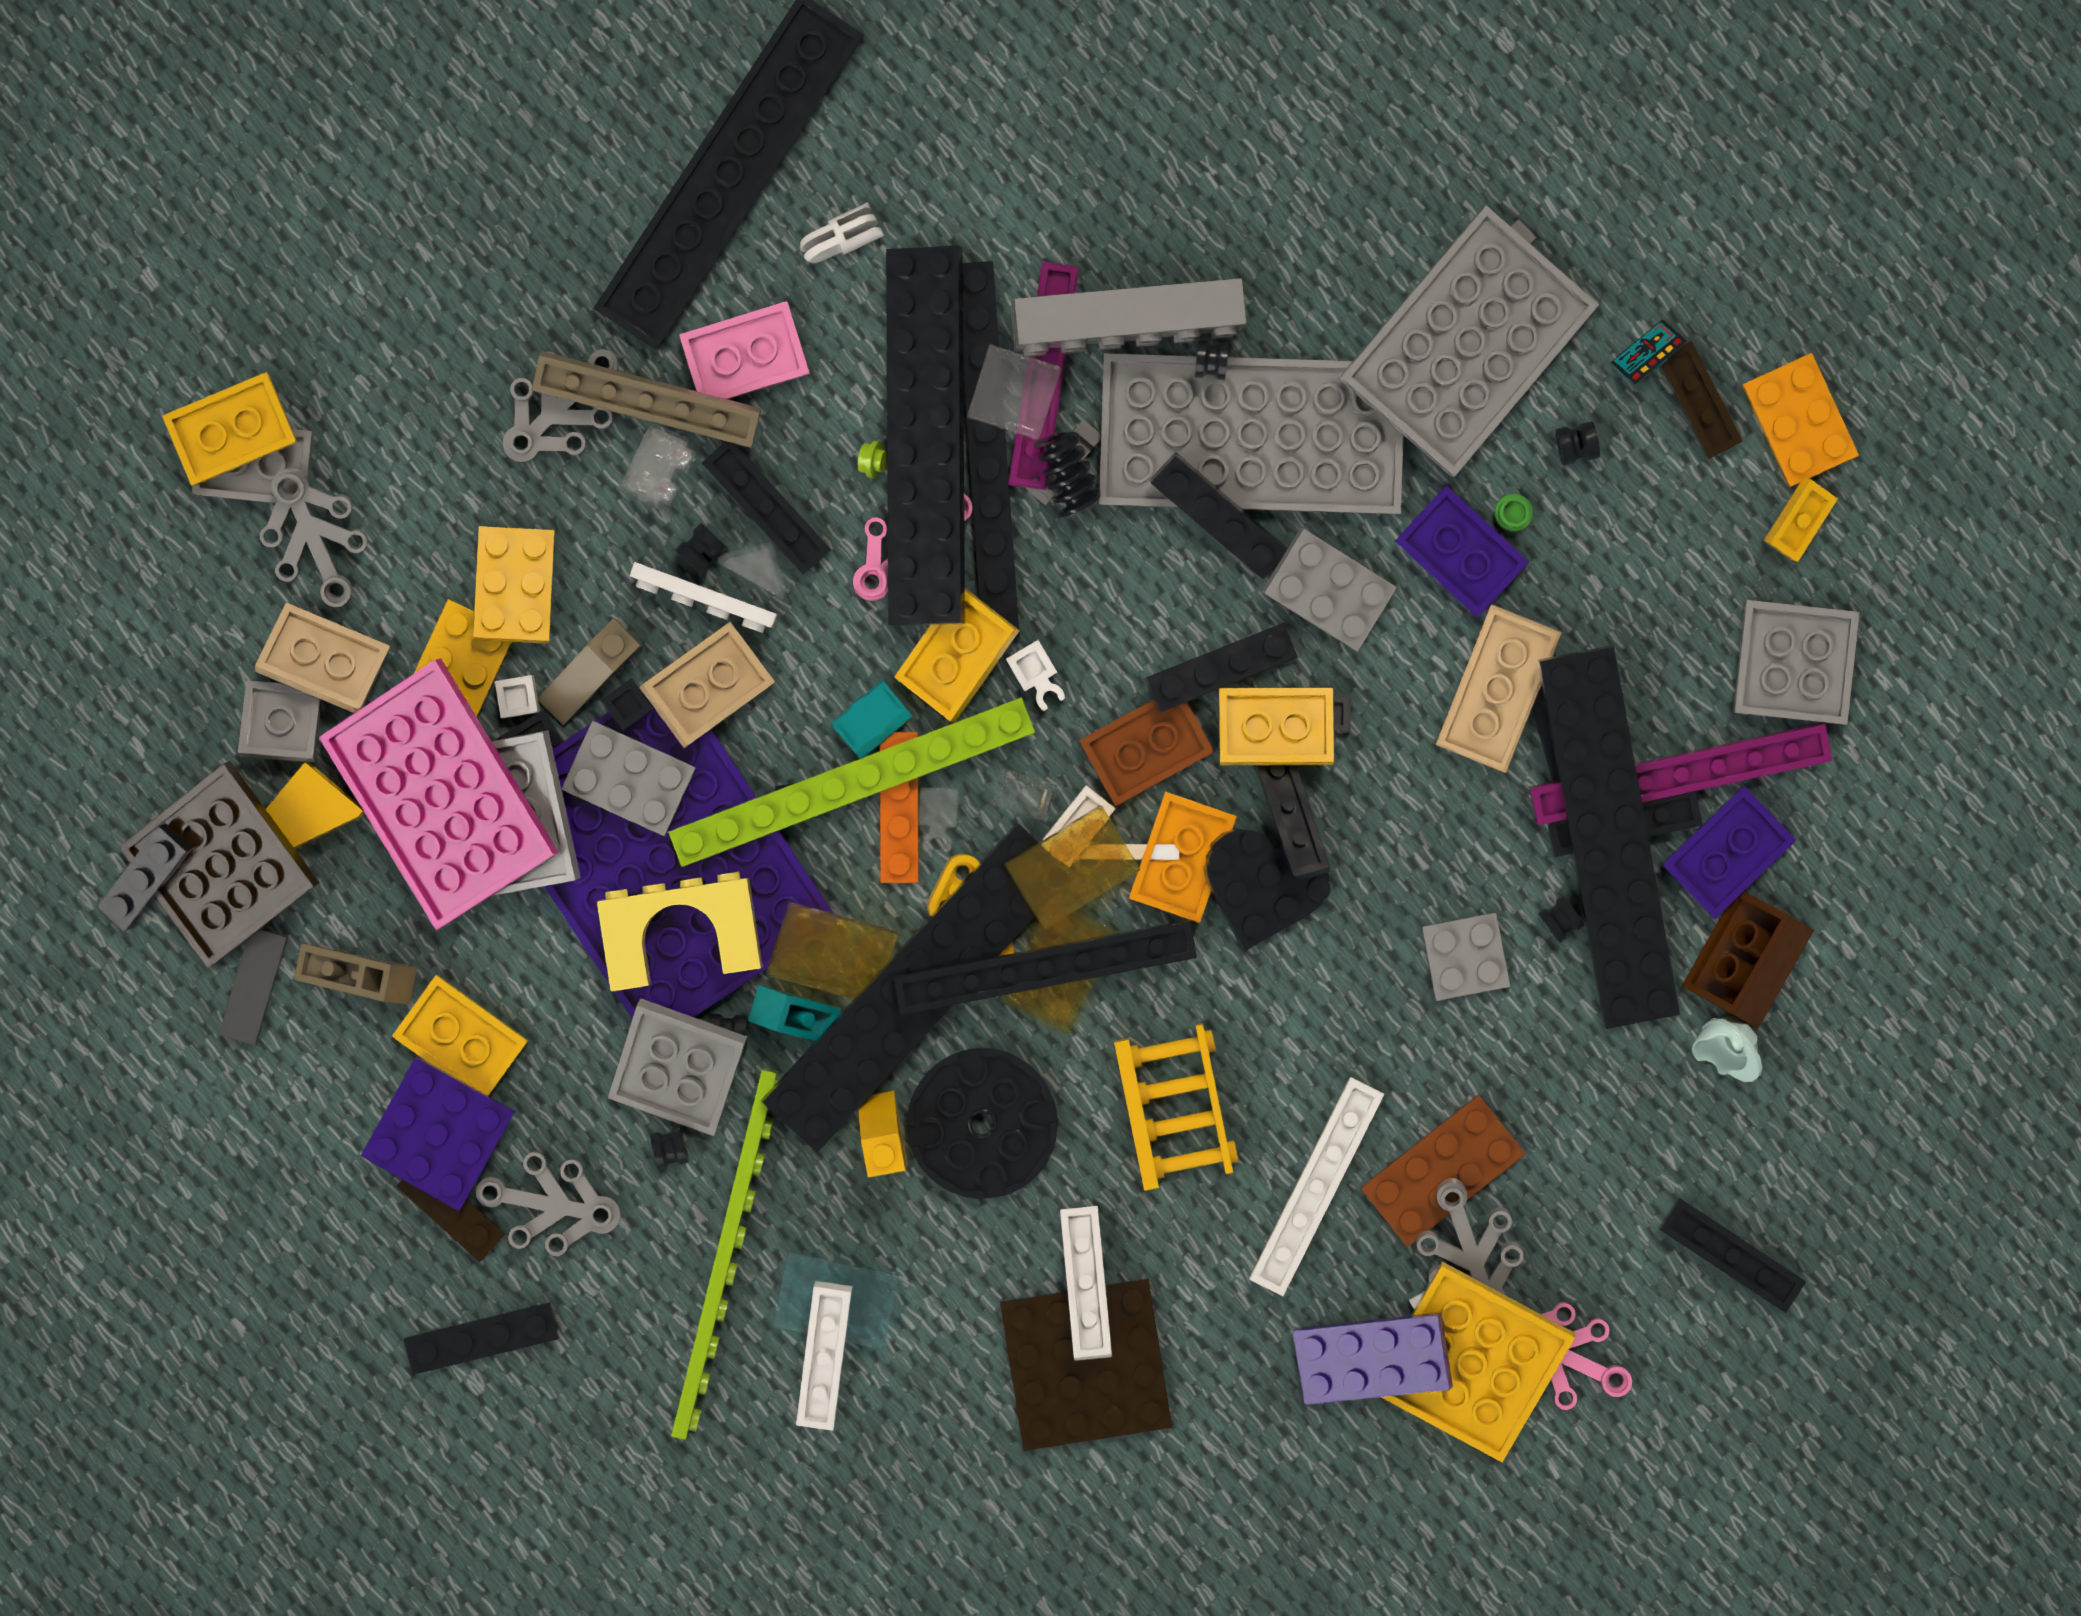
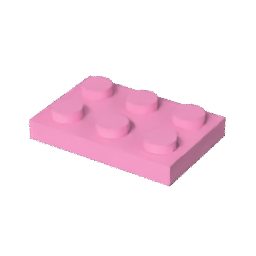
M787 301L679 334L697 392L729 400L810 374Z

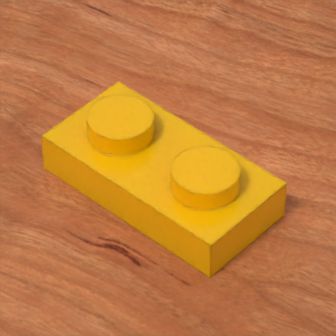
M1804 477L1764 541L1790 560L1798 562L1838 498L1813 480Z

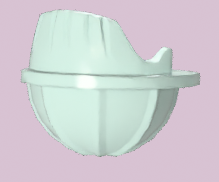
M1727 1016L1721 1019L1713 1018L1702 1026V1031L1692 1046V1052L1696 1060L1711 1062L1716 1066L1719 1074L1725 1075L1728 1073L1743 1082H1753L1762 1072V1063L1757 1046L1758 1036L1752 1030L1749 1023H1745L1734 1016Z

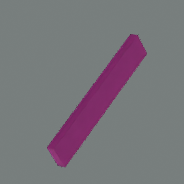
M1042 261L1037 297L1076 293L1079 267ZM1061 347L1049 348L1046 355L1028 357L1009 486L1046 490L1048 476H1044L1042 471L1050 466V461L1038 462L1037 457L1045 452V448H1033V444L1046 436L1055 434L1066 354L1061 353Z

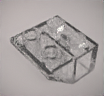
M651 422L621 483L619 491L660 511L663 510L665 505L672 507L680 491V486L675 483L681 470L688 473L697 453L692 450L694 443L684 436Z

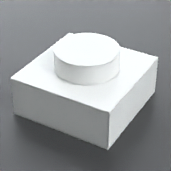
M534 675L495 681L501 719L540 712Z

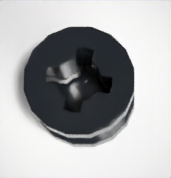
M1198 340L1195 368L1196 378L1214 375L1217 380H1225L1229 343L1221 342L1218 345H1209L1206 340Z
M1563 895L1556 900V905L1551 909H1543L1538 913L1559 943L1566 940L1567 933L1573 929L1579 930L1585 926Z
M680 1126L672 1128L670 1133L662 1135L659 1132L650 1134L652 1149L659 1170L667 1168L670 1163L674 1162L679 1164L689 1163L688 1152Z

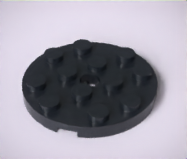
M972 1048L947 1056L924 1075L910 1101L907 1129L914 1157L930 1179L956 1195L973 1199H986L1011 1194L1030 1183L1041 1172L1054 1149L1058 1118L1055 1101L1047 1083L1030 1064L1014 1054L999 1049ZM978 1113L989 1114L994 1122L992 1130L986 1134L977 1133L971 1125L972 1118Z

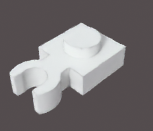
M1039 640L1006 658L1024 691L1035 686L1037 690L1036 702L1043 711L1048 709L1043 701V696L1046 692L1054 691L1060 701L1065 699L1063 690L1058 685L1051 684L1048 679L1056 674L1057 671Z

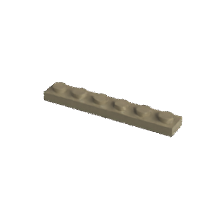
M541 351L532 385V391L750 448L754 442L762 409Z

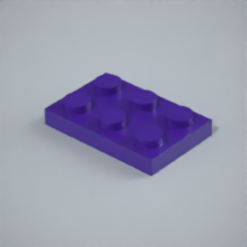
M1447 486L1435 496L1394 541L1476 618L1487 609L1529 563Z
M1742 786L1661 865L1713 919H1716L1796 839L1745 786Z

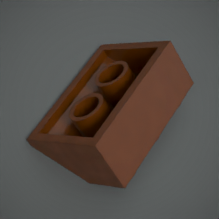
M1742 892L1724 910L1684 980L1682 987L1758 1029L1814 930L1789 914L1746 892Z

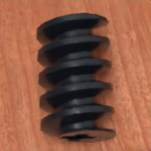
M1071 431L1046 436L1033 444V448H1045V452L1037 457L1038 462L1050 461L1051 464L1042 471L1043 475H1055L1056 477L1055 480L1047 485L1048 489H1060L1061 491L1060 494L1052 499L1053 503L1066 504V507L1058 512L1060 517L1070 516L1085 510L1101 496L1100 489L1092 487L1096 482L1095 475L1087 473L1091 467L1090 462L1082 459L1086 452L1085 448L1077 446V443L1080 441V435L1077 432Z

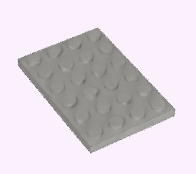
M1486 205L1461 232L1342 373L1339 379L1447 474L1455 477L1599 304Z

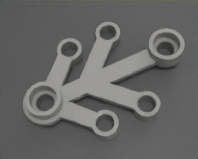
M597 350L588 359V363L596 365V361L599 358L605 357L609 360V369L618 371V359L609 350ZM518 378L513 381L510 387L511 394L515 398L514 426L505 433L503 448L507 456L517 462L530 461L536 457L539 451H563L575 456L580 455L587 446L586 439L581 434L571 432L565 437L541 435L551 425H594L598 429H607L612 425L614 416L612 411L597 407L593 410H568L575 403L574 401L542 393L541 414L530 424L529 399L534 394V391H532L533 384L525 378ZM520 383H526L529 386V392L524 397L516 394V387ZM599 411H606L609 416L608 421L603 425H599L595 421V415ZM519 436H525L528 439V446L524 450H518L515 447V440ZM572 437H579L581 439L582 445L577 451H571L568 447V441Z
M295 468L282 469L274 476L271 482V491L277 501L268 524L260 532V540L267 547H276L281 543L284 537L281 527L291 507L297 524L283 559L276 565V576L284 582H289L296 578L299 573L298 561L307 542L324 580L320 589L322 600L329 606L340 607L349 600L352 594V586L347 578L338 575L322 537L345 545L347 550L352 553H359L367 546L368 536L361 529L347 530L312 516L306 504L308 502L326 508L332 516L342 519L347 517L353 508V503L348 496L344 494L333 496L310 487L306 475ZM293 480L297 484V491L294 493L287 492L284 488V482ZM337 500L344 501L348 507L347 511L344 513L337 512L334 508V502ZM268 529L277 531L278 540L273 542L267 540L265 531ZM351 535L361 536L363 545L360 547L352 546L349 541ZM284 563L291 564L294 568V573L290 576L284 575L280 569L281 565ZM332 584H341L344 588V593L341 596L333 595L330 590Z
M537 1151L529 1153L524 1158L523 1166L526 1172L535 1175L547 1195L507 1188L500 1178L493 1176L483 1179L476 1188L478 1201L486 1207H496L503 1202L545 1211L527 1224L518 1225L511 1229L508 1240L517 1249L525 1248L534 1236L566 1215L581 1218L580 1221L565 1232L553 1233L547 1238L545 1242L547 1252L552 1256H560L567 1251L570 1244L590 1231L599 1234L612 1231L618 1225L621 1217L620 1208L616 1201L607 1196H598L584 1175L582 1163L576 1159L565 1161L560 1168V1174L565 1181L574 1184L584 1203L569 1200L547 1167L546 1157ZM537 1156L541 1159L542 1166L539 1170H533L529 1167L528 1161L530 1157ZM568 1164H575L578 1167L579 1174L577 1177L571 1178L566 1174L565 1168ZM491 1185L497 1189L498 1194L495 1199L486 1198L484 1195L486 1186ZM603 1208L608 1212V1219L605 1222L596 1220L594 1215L596 1209ZM522 1230L526 1233L527 1240L525 1243L519 1244L514 1240L515 1231ZM558 1237L564 1242V1247L561 1251H555L551 1248L550 1242L553 1238Z
M1455 1178L1443 1180L1437 1187V1201L1444 1210L1450 1212L1462 1249L1439 1239L1435 1232L1426 1230L1417 1237L1418 1251L1425 1256L1436 1254L1470 1270L1472 1278L1506 1295L1503 1285L1512 1268L1521 1264L1524 1258L1520 1244L1510 1241L1501 1247V1259L1490 1278H1488L1484 1265L1501 1233L1509 1230L1512 1225L1510 1212L1503 1207L1494 1208L1489 1213V1223L1477 1244L1464 1209V1205L1467 1202L1465 1185ZM1450 1192H1455L1459 1195V1199L1451 1203L1445 1199L1446 1195ZM1497 1215H1504L1507 1221L1503 1225H1496L1493 1219ZM1426 1238H1431L1435 1241V1244L1431 1248H1424L1421 1242ZM1510 1249H1515L1519 1252L1515 1259L1506 1258L1505 1253ZM1435 1265L1430 1269L1428 1274L1429 1283L1440 1265Z

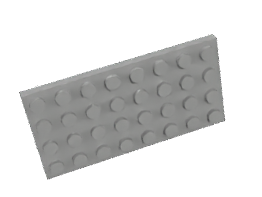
M1104 353L1099 487L1101 496L1099 498V505L1179 508L1150 483V478L1177 452L1243 510L1401 514L1403 434L1339 379L1353 361L1228 357L1225 380H1217L1214 375H1206L1203 378L1195 377L1197 356Z

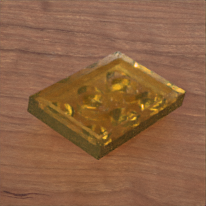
M1102 805L1095 807L1004 864L1044 930L1141 870Z
M1050 899L1025 951L1116 934L1118 932ZM1095 978L1004 995L1001 1001L1069 1034Z
M789 902L766 972L768 976L855 999L890 961L898 934L894 930Z

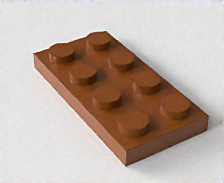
M1478 1094L1360 1188L1404 1244L1409 1247L1417 1240L1421 1232L1430 1230L1450 1214L1437 1201V1187L1443 1180L1448 1178L1460 1180L1466 1187L1468 1200L1523 1157L1525 1152ZM1450 1192L1446 1195L1445 1199L1453 1203L1459 1199V1195L1455 1192Z

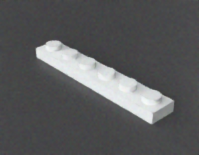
M1349 1077L1249 1280L1284 1296L1384 1093Z

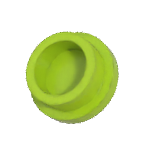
M873 441L871 444L864 443L858 456V471L866 473L868 478L875 479L879 472L883 473L887 466V451L883 450V444L880 441Z

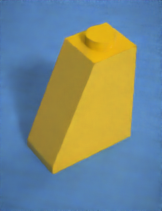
M305 762L266 808L294 849L365 814L358 802L310 762Z
M895 1091L872 1094L858 1108L861 1144L868 1178L905 1171L908 1166Z

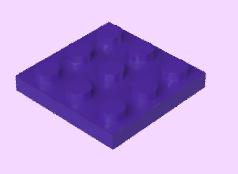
M416 1056L360 1156L460 1211L516 1111Z

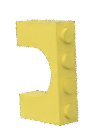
M733 872L717 875V883L703 885L701 877L681 880V888L666 890L665 883L643 886V894L628 896L627 889L605 892L606 900L597 901L610 990L617 991L651 985L645 947L646 931L653 917L659 911L671 905L680 904L695 907L706 914L711 920L718 937L723 974L762 968V957L749 878L740 879V873Z

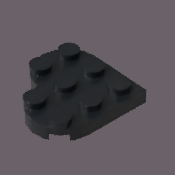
M1236 828L1222 833L1209 846L1211 848L1206 855V864L1203 867L1205 878L1241 949L1244 951L1310 915L1330 894L1331 888L1328 872L1293 882L1282 846L1274 847L1267 837L1257 831Z

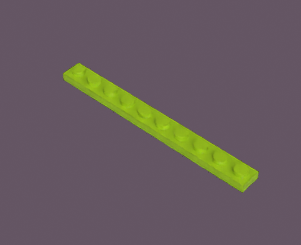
M1021 697L674 829L668 833L681 867L1029 736L1034 734L1035 731Z
M763 1068L761 1071L671 1437L686 1440L689 1431L696 1432L702 1410L695 1409L698 1394L706 1395L711 1374L704 1372L707 1358L715 1359L720 1337L713 1336L716 1321L724 1322L729 1303L728 1300L722 1299L725 1285L733 1286L738 1264L731 1263L734 1249H742L747 1228L740 1226L743 1212L751 1213L756 1191L749 1190L752 1176L760 1177L765 1154L758 1153L762 1138L769 1140L774 1118L768 1117L769 1108L761 1100L779 1081L776 1080L778 1071Z

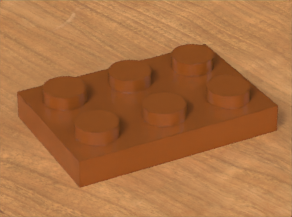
M1151 700L1079 740L1115 806L1214 752L1187 702L1158 714L1154 702Z

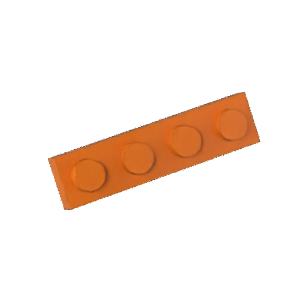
M894 732L880 744V751L918 737V732ZM918 778L880 792L881 883H919Z

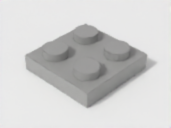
M246 681L238 745L239 757L315 763L322 700L283 683Z
M1496 912L1422 926L1436 1001L1510 987Z

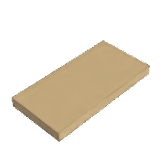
M1492 604L1436 745L1507 773L1542 686L1538 660L1553 657L1563 632Z

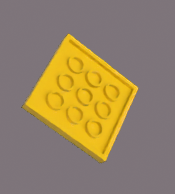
M1442 1261L1412 1315L1441 1312L1453 1387L1450 1390L1385 1396L1381 1398L1503 1462L1573 1343L1576 1333Z

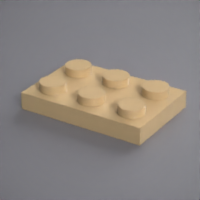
M286 603L257 660L255 672L356 713L363 708L387 659L390 646Z
M729 622L646 681L639 688L681 745L686 748L769 688L775 681L733 624Z

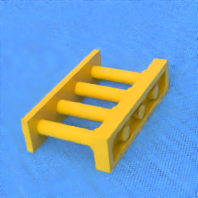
M1203 1023L1195 1024L1196 1037L1138 1048V1045L1130 1046L1129 1038L1114 1041L1144 1191L1159 1188L1158 1179L1165 1178V1173L1223 1162L1225 1173L1230 1174L1233 1173L1232 1164L1239 1162L1234 1140L1227 1142L1209 1056V1053L1216 1052L1212 1030L1204 1031ZM1198 1051L1201 1052L1205 1071L1203 1074L1146 1085L1145 1082L1138 1083L1135 1068L1142 1067L1144 1062ZM1208 1088L1212 1110L1153 1122V1118L1145 1120L1142 1105L1150 1104L1149 1100ZM1216 1125L1220 1147L1161 1159L1160 1155L1154 1157L1152 1155L1150 1142L1157 1141L1158 1136Z

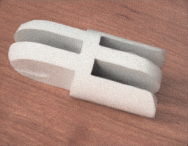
M865 203L828 220V225L806 235L800 242V251L806 252L804 254L805 260L810 263H818L839 253L845 255L883 237L884 234L881 228L876 227L878 224L876 217L873 214H869L871 212L869 203Z

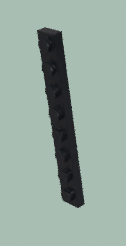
M1183 920L893 976L899 1014L904 1015L1197 958L1191 921Z

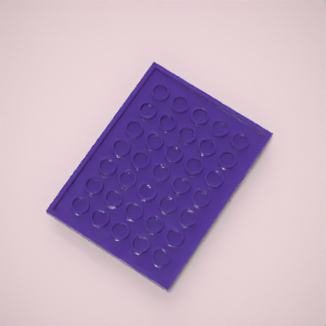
M655 709L625 731L622 730L610 712L595 720V722L696 767L668 832L757 798L712 729L684 748ZM591 724L553 748L561 789ZM562 790L581 878L544 887L608 983L609 977L597 901L606 900L605 892L627 889L628 896L643 894V886L665 883L666 890L681 888V880L701 877L703 885L717 883V875L739 872L740 879L749 878L763 967L723 974L717 933L707 915L689 905L668 906L653 917L646 931L645 947L651 985L614 991L632 1019L640 998L695 1017L839 921L780 831L681 867L668 832L666 836H662Z

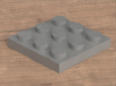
M1745 600L1733 713L1847 725L1860 612Z
M640 998L608 1099L714 1136L747 1036Z

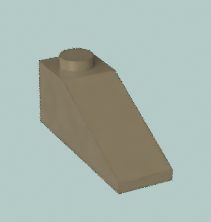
M613 618L538 697V701L564 726L643 645L617 619Z
M301 943L294 980L382 1002L410 1004L418 967Z

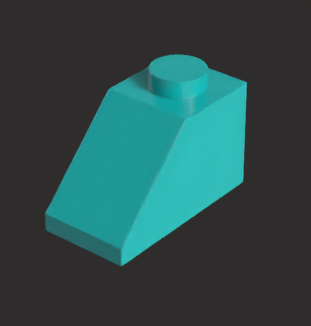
M758 985L748 1021L776 1032L816 1041L839 1016L841 1008L782 990Z

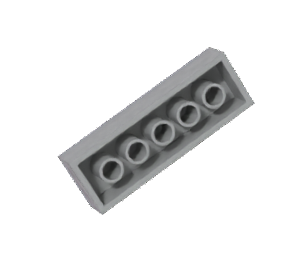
M1242 278L1014 299L1010 306L1014 351H1023L1024 357L1046 355L1049 348L1061 347L1062 354L1083 352L1084 348H1087L1086 345L1098 344L1099 350H1113L1121 348L1125 341H1136V347L1159 345L1162 338L1173 337L1174 343L1195 342L1196 338H1200L1202 334H1211V340L1234 338V335L1238 334L1237 331L1246 325Z

